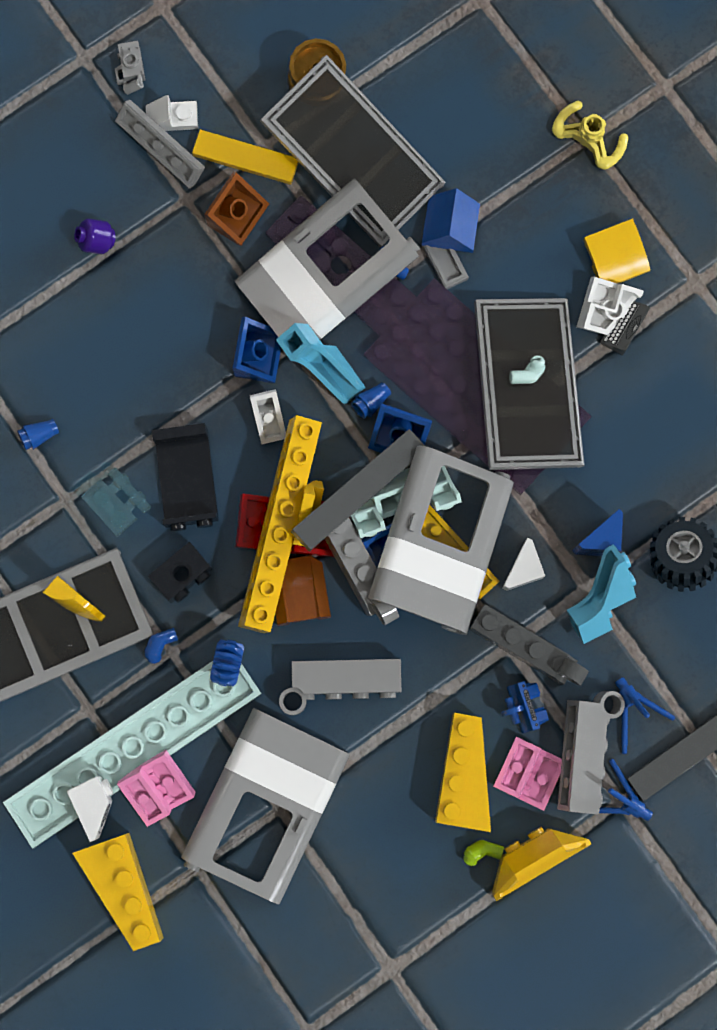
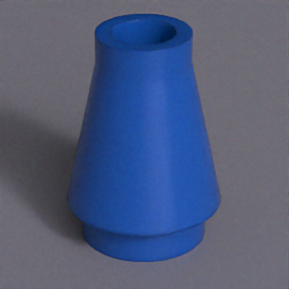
M381 382L377 386L356 395L355 400L351 402L352 407L361 418L372 417L381 404L391 395V391L385 383Z
M54 419L23 425V429L17 431L25 450L30 448L34 450L54 435L59 434Z

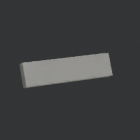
M131 100L125 101L115 122L189 189L194 187L205 166Z

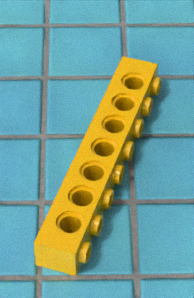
M298 415L289 420L238 627L260 633L271 632L294 539L291 530L297 526L303 494L307 486L322 422Z

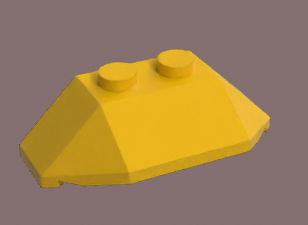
M539 827L529 833L530 839L522 844L519 841L510 844L504 848L506 853L502 855L492 890L494 899L498 901L590 846V840L547 828L544 830L542 827Z

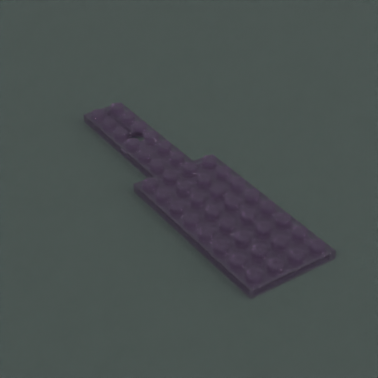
M300 196L266 231V236L275 244H278L317 209L303 196ZM336 225L331 227L307 248L308 256L333 286L341 284L371 258ZM338 256L347 257L351 262L349 272L346 274H336L333 272L331 262L334 258ZM394 277L353 312L380 336L364 353V357L488 466L475 313L435 278L416 297ZM489 327L491 351L516 350ZM529 361L492 362L496 407L566 406L565 392L544 374L532 384H510V371L525 370L530 363ZM578 405L580 427L582 428L592 416ZM568 416L497 418L500 457L558 455L570 442ZM545 468L493 471H500L510 475V480L514 482L513 489L522 495Z

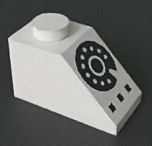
M96 776L67 791L90 842L100 838L112 804L110 795L113 794L109 781L107 779L103 780L101 776Z

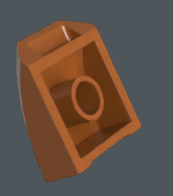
M312 556L288 559L275 612L278 627L295 622L331 618L321 561Z

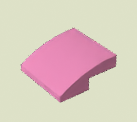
M516 737L493 787L545 811L560 778L562 759Z
M167 750L147 760L117 783L147 827L170 815L171 809L194 798L196 793Z

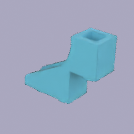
M294 323L276 339L290 361L298 362L308 368L342 403L347 404L366 388L338 348L332 345H323L309 324Z
M614 544L604 550L593 587L589 594L581 602L567 609L572 628L583 644L613 630L610 623V618L613 617L611 610L636 598L633 587L636 585V581L628 570L631 567L630 560L625 552L620 553Z

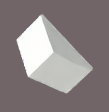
M529 538L525 540L502 589L508 591L545 577L533 540Z

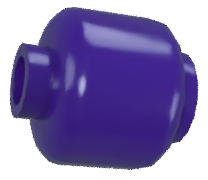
M87 218L76 227L74 232L75 241L78 243L81 251L86 253L105 254L109 249L113 248L115 243V231L107 221Z

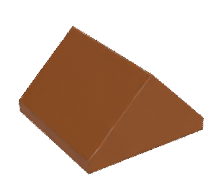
M233 172L204 215L210 228L241 246L269 203L237 172Z

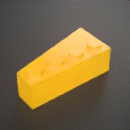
M453 713L435 817L436 823L491 832L482 717Z
M130 833L72 853L133 951L158 943L164 938Z

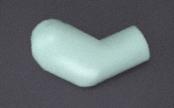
M533 356L525 370L510 371V384L535 383L545 370L544 358Z

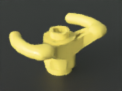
M579 100L567 105L560 111L554 121L552 133L555 137L559 139L573 138L593 153L595 164L600 169L606 170L615 165L622 158L627 148L628 135L621 134L615 151L611 156H607L603 141L606 126L605 120L597 114H592L584 117L581 123L564 125L565 120L583 106Z

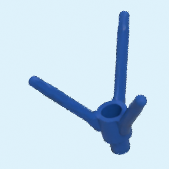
M623 677L617 680L615 684L625 702V708L622 713L621 744L622 754H627L629 707L635 705L645 718H649L650 714L641 703L672 721L675 719V716L643 697L632 685L629 686Z
M610 759L609 763L627 792L628 797L626 798L616 790L609 788L608 793L623 802V806L621 808L600 807L599 813L631 814L636 818L641 817L649 821L653 812L647 809L643 802L639 801V798L632 791L614 759Z

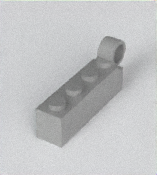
M348 518L328 535L325 541L366 616L376 614L385 626L399 618L396 607L368 599L377 568L351 520Z
M401 659L292 661V688H288L281 693L279 698L280 708L288 715H298L304 711L307 700H315V695L325 694L326 700L342 699V694H353V699H369V693H380V698H396V693L402 692ZM291 692L298 693L302 698L301 707L295 711L288 710L284 705L285 696Z
M601 691L595 696L593 702L567 700L558 810L599 815L603 802L601 788L602 780L605 777L604 754L608 747L606 739L607 725L610 718L619 717L625 708L624 699L618 692ZM608 696L612 698L614 704L610 713H607L604 708V701Z

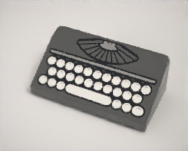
M634 301L627 309L626 315L617 320L615 327L608 335L603 336L600 343L623 356L651 307Z

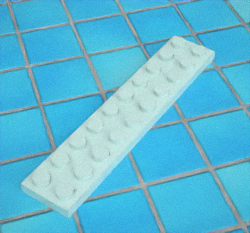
M213 661L4 801L3 804L32 849L79 818L68 796V790L96 776H101L103 780L107 779L109 781L113 794L121 790L117 785L118 781L132 770L164 750H167L171 756L261 695L262 693L242 663L237 683L234 686H221L213 683L210 679Z

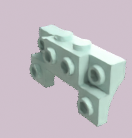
M442 466L430 501L436 511L450 509L455 504L462 502L460 493L454 486L445 466ZM410 468L403 470L350 516L360 539L375 536L377 532L386 530L383 519L395 515Z

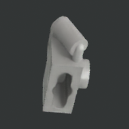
M138 41L118 44L119 53L117 55L121 65L115 68L118 85H123V90L127 95L144 87L143 81L146 80ZM123 72L124 79L120 80L119 73Z

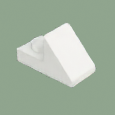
M165 95L146 105V114L165 131L198 129L197 101L170 102L169 95Z
M276 389L250 395L261 445L285 439L286 431Z

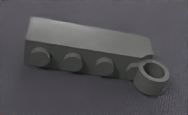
M486 604L483 605L469 628L470 631L560 685H564L569 680L581 686L589 673L586 668L577 663L578 660Z

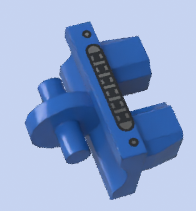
M523 681L507 687L510 698H506L505 702L508 710L501 711L502 717L510 715L513 725L519 723L522 733L539 729V725L549 720L546 709L544 707L534 709L531 699L540 696L537 683H525Z

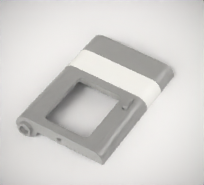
M353 178L234 281L278 337L294 323L309 324L319 340H321L419 257L417 251L420 248L411 237L407 239L403 237L358 181ZM361 204L388 234L390 241L341 284L333 286L308 256L307 248L352 209Z
M417 446L368 599L388 604L439 623L445 630L467 635L514 482L510 480V475L500 471L493 473L436 449ZM442 466L482 480L488 486L471 543L466 552L427 538L421 533Z
M253 708L181 856L185 860L184 866L196 872L201 868L264 899L280 904L350 754ZM245 792L253 793L292 813V818L263 879L259 882L226 868L213 860L216 849Z

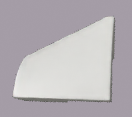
M591 277L577 328L608 335L615 327L617 320L626 315L627 309L637 298H641L644 291L624 284Z

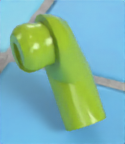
M478 840L464 851V862L469 866H474L478 860L486 855L500 860L504 846L485 840Z

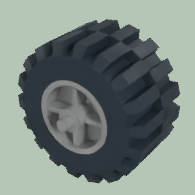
M679 517L678 522L671 519L668 521V526L662 524L658 527L659 533L655 532L652 536V542H650V560L654 575H658V581L661 584L667 582V588L673 589L676 586L680 592H684V588L695 591L696 585L702 588L706 585V579L709 581L713 579L714 572H717V538H715V533L712 529L707 530V524L704 522L697 524V519L695 518L685 521V517Z

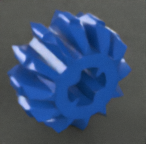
M229 639L220 640L217 643L210 679L213 683L221 686H234L237 683L244 652L243 644Z

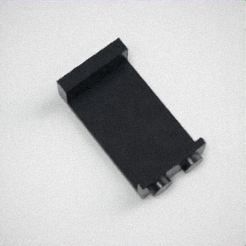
M201 423L152 430L153 441L156 444L165 518L162 519L163 525L166 528H170V531L186 530V525L197 524V528L213 526V522L219 521L206 424Z

